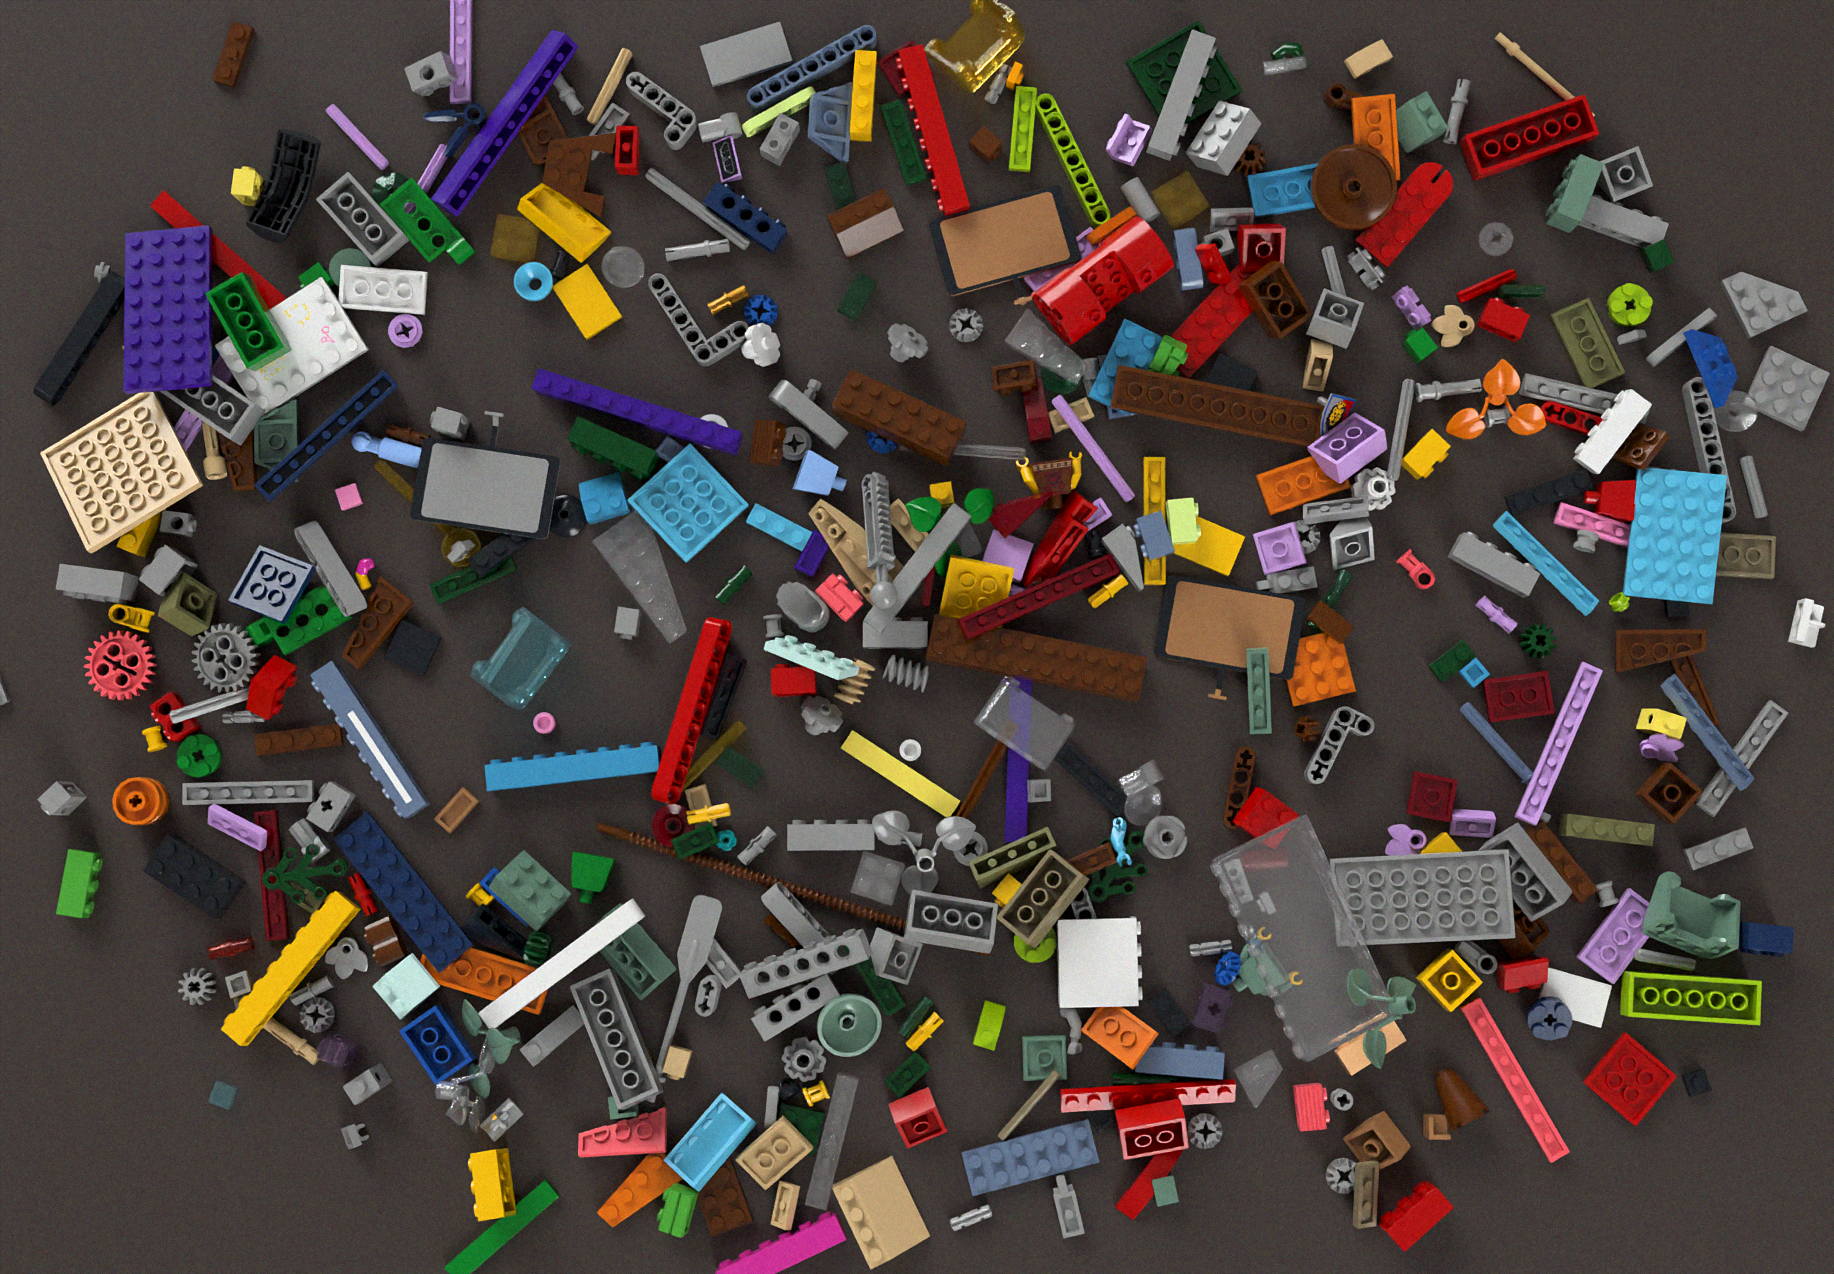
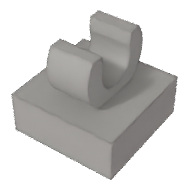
M352 1124L341 1129L348 1149L362 1145L361 1141L369 1138V1135L362 1137L358 1133L360 1128L365 1127V1124L356 1126Z

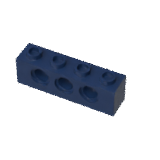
M717 181L704 199V206L774 255L788 235L787 229H785L786 225L778 219L774 221L769 218V214L761 207L756 209L751 205L752 202L744 195L740 197L734 193L735 190L728 184L724 183L722 185ZM727 201L735 203L734 207L730 209L725 208L724 204ZM744 213L752 214L751 219L747 221L742 220L741 217ZM761 225L769 226V230L765 233L758 231Z

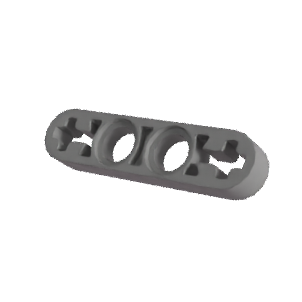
M1711 308L1705 310L1646 358V361L1652 367H1655L1686 342L1684 332L1691 329L1702 330L1717 317L1716 313Z

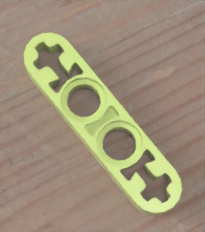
M807 87L746 121L742 125L746 136H754L772 126L780 113L788 117L810 105V96L816 93L814 88Z

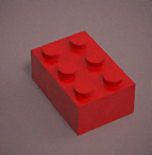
M1180 1098L1115 1110L1119 1142L1124 1160L1189 1148L1186 1120Z
M1427 1180L1419 1182L1413 1188L1414 1192L1408 1197L1404 1196L1396 1204L1397 1207L1392 1212L1387 1211L1380 1218L1381 1222L1378 1223L1390 1239L1404 1252L1454 1208L1438 1188Z

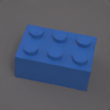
M441 1004L435 1005L399 1031L435 1085L442 1083L477 1058Z

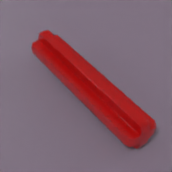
M1514 269L1507 270L1459 291L1456 294L1457 299L1460 303H1464L1516 280L1517 274Z

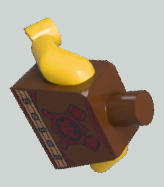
M1070 452L1067 459L1031 463L1030 465L1028 458H1025L1026 463L1024 465H1020L1017 460V470L1021 473L1024 483L1033 494L1047 491L1054 493L1049 498L1050 509L1062 508V495L1071 493V490L1076 488L1081 477L1082 453L1079 452L1077 458L1073 457L1072 452Z

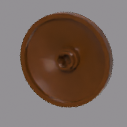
M1349 144L1331 150L1320 160L1312 174L1310 192L1317 212L1328 223L1345 230H1362L1375 225L1389 212L1395 201L1397 181L1391 164L1381 153L1368 146Z

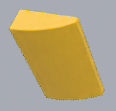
M543 183L523 196L517 208L518 211L580 263L588 258L611 234L609 229L579 204Z

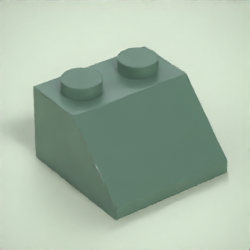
M1427 91L1409 100L1396 110L1398 142L1406 155L1443 135L1448 128Z

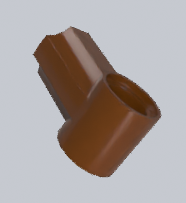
M1333 83L1325 92L1323 100L1329 107H1339L1352 112L1351 98L1367 96L1348 90L1341 83ZM1331 92H1336L1339 95V99L1333 98Z

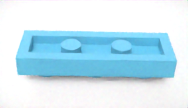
M755 503L746 520L747 524L801 552L812 534L811 531Z

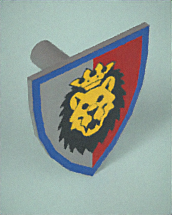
M1333 393L1330 394L1328 399L1322 396L1318 398L1317 404L1325 406L1320 422L1321 437L1348 418L1357 401L1356 399Z

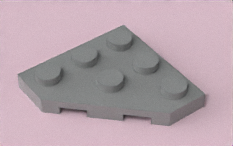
M1739 272L1719 282L1747 339L1808 311L1799 292L1744 272Z

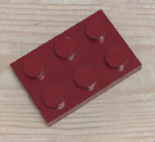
M1548 671L1482 681L1489 723L1555 713Z

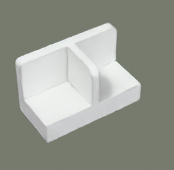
M1811 599L1798 600L1788 642L1811 648L1815 647L1819 629L1825 627V624L1821 623L1824 607L1814 604V600Z

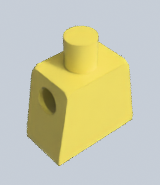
M1641 709L1636 730L1652 735L1658 733L1666 734L1667 738L1680 740L1687 718L1660 709ZM1652 716L1653 719H1652L1651 723L1649 724V719H1650V717Z

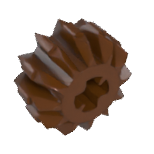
M1253 139L1235 164L1237 166L1235 172L1239 173L1242 170L1244 177L1247 176L1248 171L1251 175L1256 174V170L1262 171V164L1266 163V158L1263 157L1266 151L1259 150L1261 147L1260 143L1254 146ZM1249 155L1252 157V159H1249V161L1245 160V156L1247 158V156Z

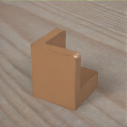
M1423 1114L1424 1137L1430 1140H1451V1135L1447 1133L1445 1114Z

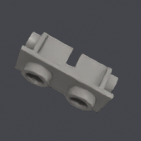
M1357 247L1358 253L1352 252L1347 256L1348 262L1356 273L1364 268L1366 272L1359 277L1367 288L1374 290L1379 286L1378 281L1381 283L1385 282L1383 278L1385 273L1378 265L1376 267L1370 261L1372 256L1366 248L1362 250L1361 247Z

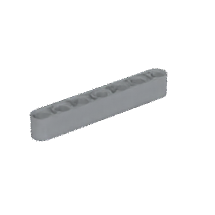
M1696 377L1683 385L1682 395L1700 473L1711 474L1710 468L1714 467L1718 475H1727L1723 507L1726 517H1722L1723 524L1735 517L1736 508L1712 401L1703 379ZM1692 384L1698 387V393L1692 390ZM1696 405H1700L1702 407V414L1697 412ZM1701 425L1707 428V435L1702 433ZM1706 446L1711 448V456L1706 453Z
M954 503L891 583L895 586L898 593L897 601L894 605L887 609H881L874 605L863 621L881 634L972 516Z

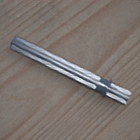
M1470 702L1465 703L1460 708L1462 714L1522 779L1521 783H1525L1528 786L1534 771H1531Z

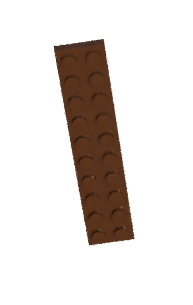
M1118 365L1116 369L1110 408L1303 447L1310 446L1320 438V422L1325 407Z

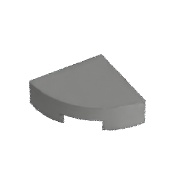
M1643 329L1633 330L1618 336L1617 340L1619 345L1646 338L1647 335Z

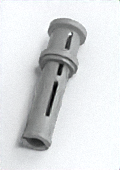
M1480 379L1442 384L1438 381L1424 385L1416 383L1414 396L1416 402L1433 398L1434 400H1439L1442 396L1479 393L1481 388L1478 387L1482 386Z

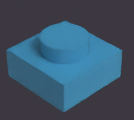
M1477 658L1471 660L1458 671L1471 688L1477 686L1490 675Z

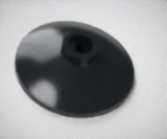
M561 495L554 498L550 531L559 537H572L580 533L587 522L582 502L571 495ZM564 511L568 512L566 519L561 518V514Z

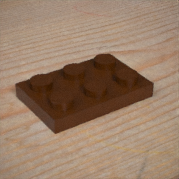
M728 1158L703 1186L697 1196L711 1237L753 1222L731 1158Z

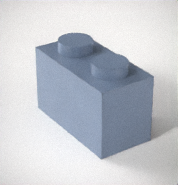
M1161 511L1136 518L1133 530L1136 537L1141 539L1140 551L1143 558L1147 557L1149 562L1175 552Z

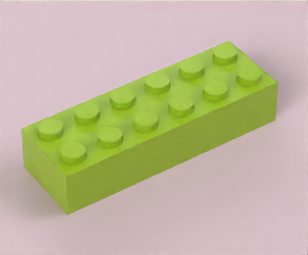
M1624 971L1621 981L1620 1015L1760 1025L1762 981Z

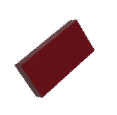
M934 567L924 580L922 607L930 608Z

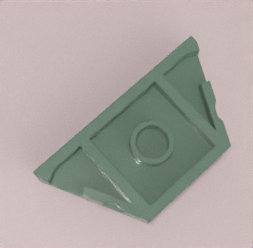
M298 400L289 401L290 403L281 408H276L270 411L269 414L261 416L254 426V456L256 464L271 470L299 445Z

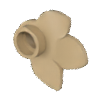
M1446 305L1444 309L1445 315L1437 317L1431 323V327L1440 334H1443L1441 340L1442 347H1452L1458 345L1463 336L1470 335L1474 330L1475 324L1474 320L1470 316L1464 315L1458 306ZM1461 322L1468 324L1465 329L1459 327Z

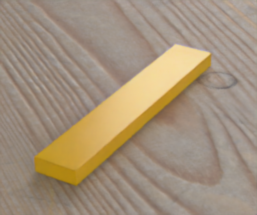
M1144 457L1143 516L1161 511L1166 523L1165 457ZM1166 556L1149 562L1147 557L1144 558V585H1166Z

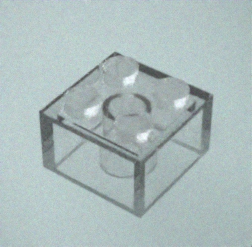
M864 850L851 893L892 906L905 863Z

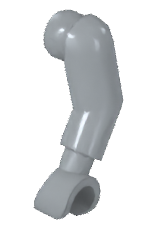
M1061 1008V1016L1067 1017L1071 1027V1043L1067 1053L1072 1055L1080 1053L1082 1051V1045L1078 1043L1081 1038L1082 1029L1080 1017L1075 1008Z

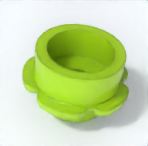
M1623 592L1617 593L1609 601V604L1612 606L1611 609L1619 612L1624 611L1629 606L1628 601L1630 597L1625 596Z

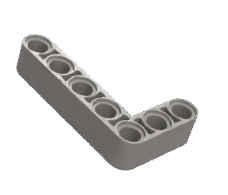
M660 273L650 277L648 285L653 295L700 366H711L741 347L745 342V335L742 337L735 335L736 330L740 328L745 329L747 332L749 327L743 321L734 322L706 340L667 278ZM662 281L664 286L662 289H655V283ZM668 299L676 300L675 305L672 307L665 306V303ZM680 316L687 317L685 324L679 325L676 321ZM691 334L699 335L698 340L695 342H689L688 337ZM720 340L728 341V345L725 348L717 347ZM703 351L710 352V356L706 360L699 358L700 353Z

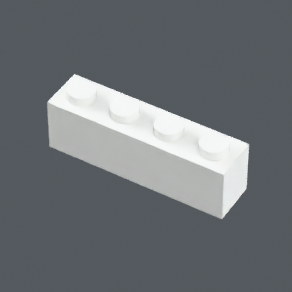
M1632 389L1625 390V392L1621 391L1614 400L1616 402L1612 409L1608 408L1601 416L1602 422L1599 426L1595 425L1588 433L1589 439L1585 444L1582 442L1574 452L1576 455L1573 459L1592 474H1599L1652 406L1651 403Z

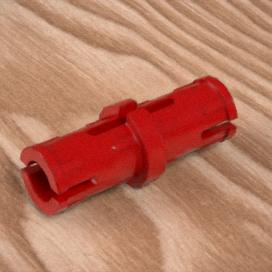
M358 872L354 876L348 877L347 880H349L355 893L354 898L359 901L365 916L368 917L373 913H377L379 910L370 895L372 892L370 889H367L361 874Z

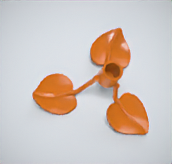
M1501 359L1484 377L1483 387L1488 393V397L1485 398L1481 414L1478 415L1477 410L1474 408L1463 409L1450 419L1446 426V431L1462 439L1478 437L1485 429V423L1482 418L1485 416L1489 403L1494 405L1505 403L1508 411L1513 415L1507 421L1508 427L1517 434H1534L1545 428L1547 424L1542 409L1535 404H1523L1517 408L1516 412L1512 409L1506 395H1513L1519 390L1521 384L1520 377L1511 364Z

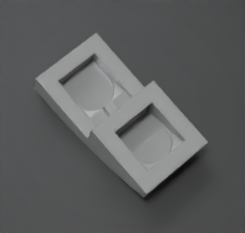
M246 970L225 977L230 998L234 999L236 1010L239 1007L238 1003L240 1000L253 991V983Z

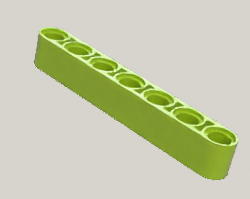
M1041 94L1036 100V114L1091 226L1096 229L1110 219V211L1055 99L1050 94ZM1048 103L1050 108L1042 109L1040 104ZM1051 121H1056L1059 123L1060 126L1058 128H1052L1050 127L1049 123ZM1066 140L1069 145L1062 147L1058 144V141ZM1074 158L1078 161V164L1070 165L1067 160ZM1084 177L1087 183L1079 184L1076 179ZM1089 195L1094 196L1096 202L1089 203L1085 198ZM1102 214L1106 220L1098 222L1095 216Z

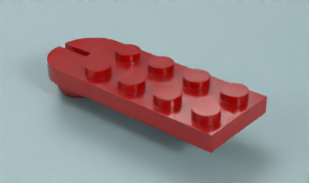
M1428 162L1417 167L1396 192L1395 201L1385 217L1375 225L1364 229L1355 240L1358 245L1363 249L1366 248L1386 268L1389 267L1451 194L1453 179L1447 169L1434 184L1431 182L1443 168L1442 165Z

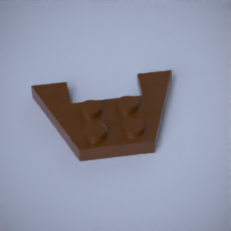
M616 133L550 140L542 183L602 217L605 196L587 193L585 189L592 151L596 150L613 154Z

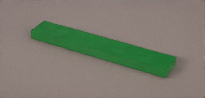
M545 1179L515 1205L516 1215L500 1218L444 1267L449 1274H471L560 1195Z

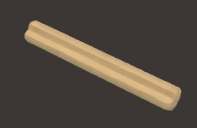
M621 49L587 117V121L590 124L596 126L602 118L632 57L630 50Z

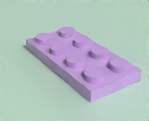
M1627 888L1620 897L1619 902L1615 904L1577 955V958L1609 983L1615 984L1634 958L1635 950L1641 949L1649 936L1642 933V924L1649 902L1632 889Z

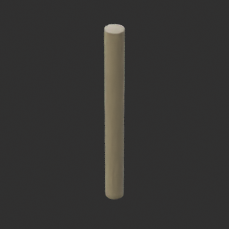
M1054 1069L1000 1131L998 1137L1004 1141L1057 1081L1061 1076L1058 1071Z

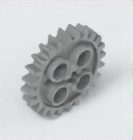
M234 623L212 625L211 629L205 630L203 635H198L201 642L194 643L198 650L192 651V654L197 655V658L193 659L192 662L198 664L194 671L200 670L201 673L197 678H205L203 685L211 684V690L218 688L219 693L237 691L241 687L248 686V682L253 678L251 674L258 673L254 666L260 665V662L256 661L255 658L261 655L255 653L254 650L259 646L251 644L253 637L247 638L248 631L241 632L242 626H235L234 628ZM227 639H228L229 642H230V646H229V647H228L227 644H226V640H227ZM211 651H212L213 654H214V658H213V659H212L211 656H210ZM239 657H240L241 660H242V664H241V665H240L239 662H238V658H239ZM223 669H224L225 672H226V676H225V677H224L223 674H222V670H223Z

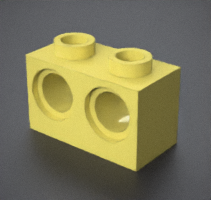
M243 166L242 169L234 168L231 194L243 205L254 206L265 187L266 181L254 168Z

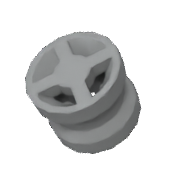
M1578 530V540L1574 542L1573 547L1583 552L1594 553L1596 549L1594 545L1598 541L1599 535L1591 531Z

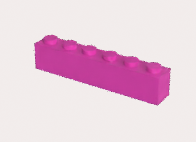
M828 1211L818 1216L819 1220L811 1223L807 1221L798 1226L799 1230L791 1233L790 1230L778 1235L779 1239L771 1242L767 1240L758 1245L759 1249L751 1252L750 1249L743 1251L736 1260H724L718 1264L719 1268L716 1269L715 1274H776L845 1241L847 1235L837 1213L831 1214Z

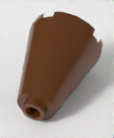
M1446 1067L1436 1073L1435 1085L1451 1132L1455 1131L1456 1127L1459 1129L1490 1112L1484 1102L1454 1069L1449 1071Z

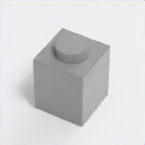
M618 607L614 632L619 634V638L632 640V636L638 637L642 611Z

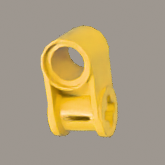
M123 604L113 605L108 613L109 618L113 622L147 633L150 631L148 626L151 617L155 614V612ZM124 609L125 616L119 620L118 612Z

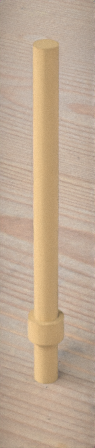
M1501 32L1494 38L1507 49L1506 52L1511 57L1514 55L1565 101L1575 98L1519 49L1520 46L1516 42L1512 43Z

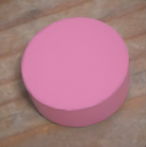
M542 712L536 715L533 725L537 732L548 734L555 729L556 720L552 714Z

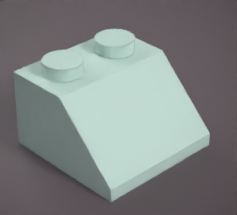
M413 953L373 985V988L400 1020L416 1010L440 987Z

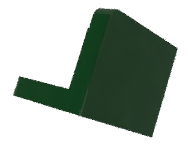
M1660 240L1639 250L1649 273L1674 263L1665 240Z

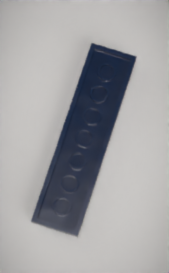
M366 811L333 839L438 973L443 972L475 945L468 935L460 929V925L370 812Z

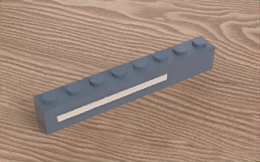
M331 660L310 675L313 679L311 684L317 692L321 691L325 697L323 702L329 710L333 709L337 715L335 717L336 722L348 732L346 736L353 746L356 745L360 750L358 755L365 764L368 762L370 765L372 777L376 781L381 782L384 795L388 799L391 798L395 803L394 810L400 817L411 818L431 803L339 664Z

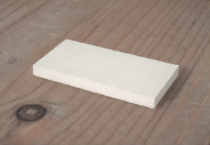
M341 265L339 303L344 309L425 315L428 272Z

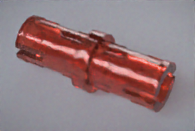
M249 936L248 938L235 941L230 939L223 944L208 946L207 952H214L208 954L210 960L228 955L233 957L236 956V953L254 950L255 945L249 944L253 943L254 940Z

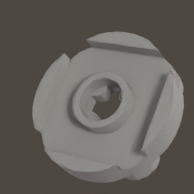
M1157 816L1147 825L1143 843L1147 846L1149 852L1157 858L1170 859L1177 857L1184 851L1187 844V837H1185L1184 831L1186 830L1185 826L1174 816ZM1166 832L1169 833V834H1168V838L1170 839L1169 842H1168V841H1164V842H1163V840H1162V834H1163V833H1166Z

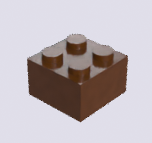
M1667 762L1660 764L1634 796L1663 822L1675 824L1703 791L1672 763Z

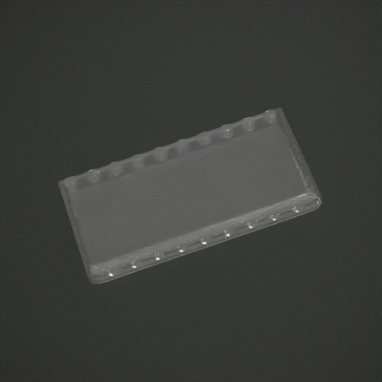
M1307 814L1301 815L1212 859L1211 871L1214 876L1218 877L1221 884L1219 885L1220 891L1228 899L1230 904L1228 906L1229 911L1237 919L1239 924L1238 931L1246 939L1248 944L1247 951L1256 961L1257 973L1265 981L1266 993L1274 1001L1275 1013L1282 1019L1284 1023L1283 1030L1286 1036L1291 1039L1293 1043L1292 1050L1298 1059L1301 1058L1303 1061L1309 1062L1395 1016L1394 1013L1389 1011V1001L1367 998L1364 1006H1357L1348 995V974L1350 970L1360 968L1370 978L1371 989L1369 994L1389 997Z

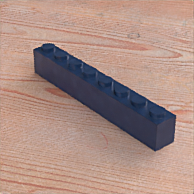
M383 369L254 486L269 502L275 500L399 388V385Z

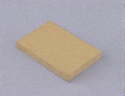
M782 1116L736 1156L735 1160L764 1190H767L813 1150V1145Z

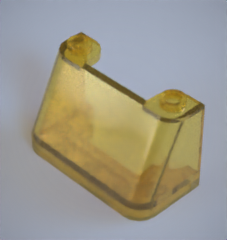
M971 0L970 10L972 16L945 43L940 38H935L924 48L926 55L967 93L976 91L1025 39V32L1016 12L998 0Z

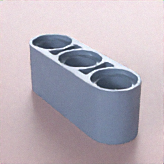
M1195 228L1173 230V245L1181 291L1203 288L1201 263L1195 252V248L1198 246Z

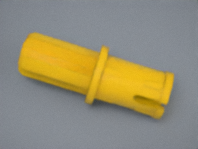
M1118 574L1117 577L1106 585L1102 584V588L1088 598V602L1093 608H1097L1110 597L1113 598L1114 594L1124 586H1127V580L1122 574Z
M725 803L711 807L705 805V808L686 811L688 815V823L692 825L707 820L711 822L712 819L729 816L731 810L729 804Z
M933 1012L921 1026L918 1025L919 1029L906 1041V1045L912 1051H916L928 1037L931 1038V1034L944 1021Z

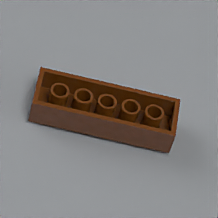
M850 369L832 403V414L948 467L966 431V421L853 369Z

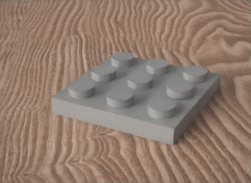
M1770 346L1755 375L1743 405L1799 431H1803L1830 373Z

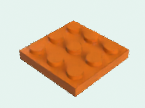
M1325 632L1299 639L1293 677L1290 680H1285L1292 707L1356 691L1344 643L1339 644Z

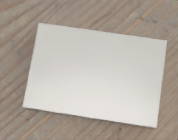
M1548 968L1547 983H1542L1539 998L1546 996L1557 997L1569 1007L1572 1020L1601 1028L1612 985Z

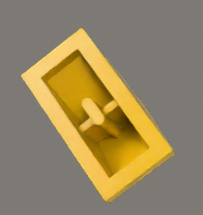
M1447 832L1440 833L1420 850V854L1462 852Z

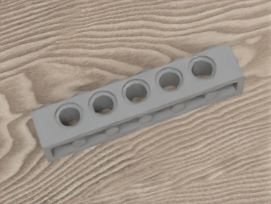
M853 928L845 931L842 936L836 937L832 935L823 939L821 943L811 942L804 945L803 949L797 951L795 948L787 950L783 953L784 955L779 957L771 955L765 958L764 962L758 964L756 961L750 962L744 966L739 976L748 999L868 960L873 952L864 930L856 931ZM840 945L847 946L850 952L842 951ZM820 952H826L829 955V959L823 958ZM800 959L808 960L809 965H804ZM781 965H786L789 968V972L783 971ZM761 972L768 973L770 978L763 977Z

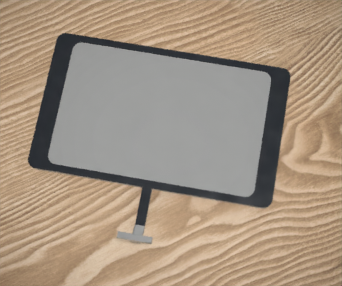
M485 411L484 413L493 417L490 446L435 438H425L423 440L410 511L412 519L539 539L548 537L560 459L556 456L495 448L499 429V417H503V413Z

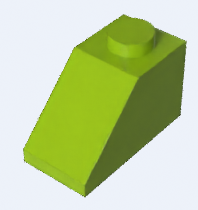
M985 1000L973 1039L974 1045L995 1050L1006 1006Z

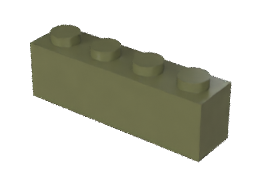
M1561 814L1559 836L1653 846L1655 824Z
M1046 827L968 863L981 889L1004 879L1008 873L1013 875L1039 863L1049 849L1058 854L1060 853L1049 828Z

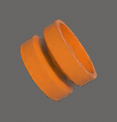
M135 777L120 783L114 792L112 803L117 817L123 822L132 825H149L158 822L164 817L168 811L170 800L168 791L158 780Z

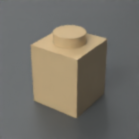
M672 1044L662 1071L667 1073L666 1077L674 1080H679L680 1077L684 1078L693 1050Z

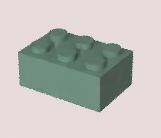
M1582 154L1575 160L1571 159L1569 165H1566L1561 173V178H1563L1561 185L1558 184L1554 191L1553 197H1556V199L1547 209L1546 216H1548L1546 224L1570 233L1582 222L1604 163Z
M525 850L498 873L489 886L500 899L536 932L565 905L571 895L562 884Z

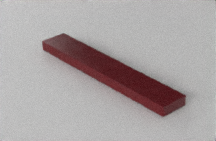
M278 810L254 812L255 825L267 830L266 848L262 851L258 850L266 942L290 939L286 894L279 888L275 890L268 889L262 882L263 873L269 868H276L282 860ZM274 875L269 877L272 883L276 882L277 879Z

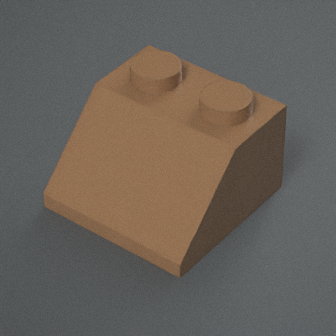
M1385 1111L1368 1118L1343 1138L1360 1162L1375 1160L1379 1163V1170L1401 1160L1411 1147Z

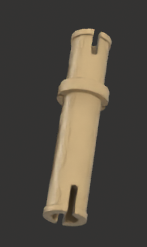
M273 1017L264 1025L263 1028L289 1046L294 1054L304 1057L312 1065H315L321 1058L322 1053L309 1045L305 1038L301 1039Z

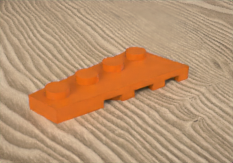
M665 1152L649 1153L598 1210L597 1214L610 1226L614 1227L664 1193L666 1188H670L674 1183L680 1182L683 1178L664 1161L667 1157Z

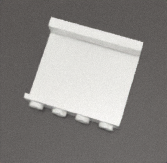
M1135 916L1108 919L1059 918L1057 920L1058 1004L1060 1008L1139 1006V1000H1142V987H1138V978H1142V967L1138 965V956H1141V943H1137V935L1141 934V924Z

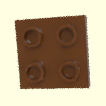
M1638 423L1611 459L1644 471L1660 452V449L1669 439V435L1667 432Z

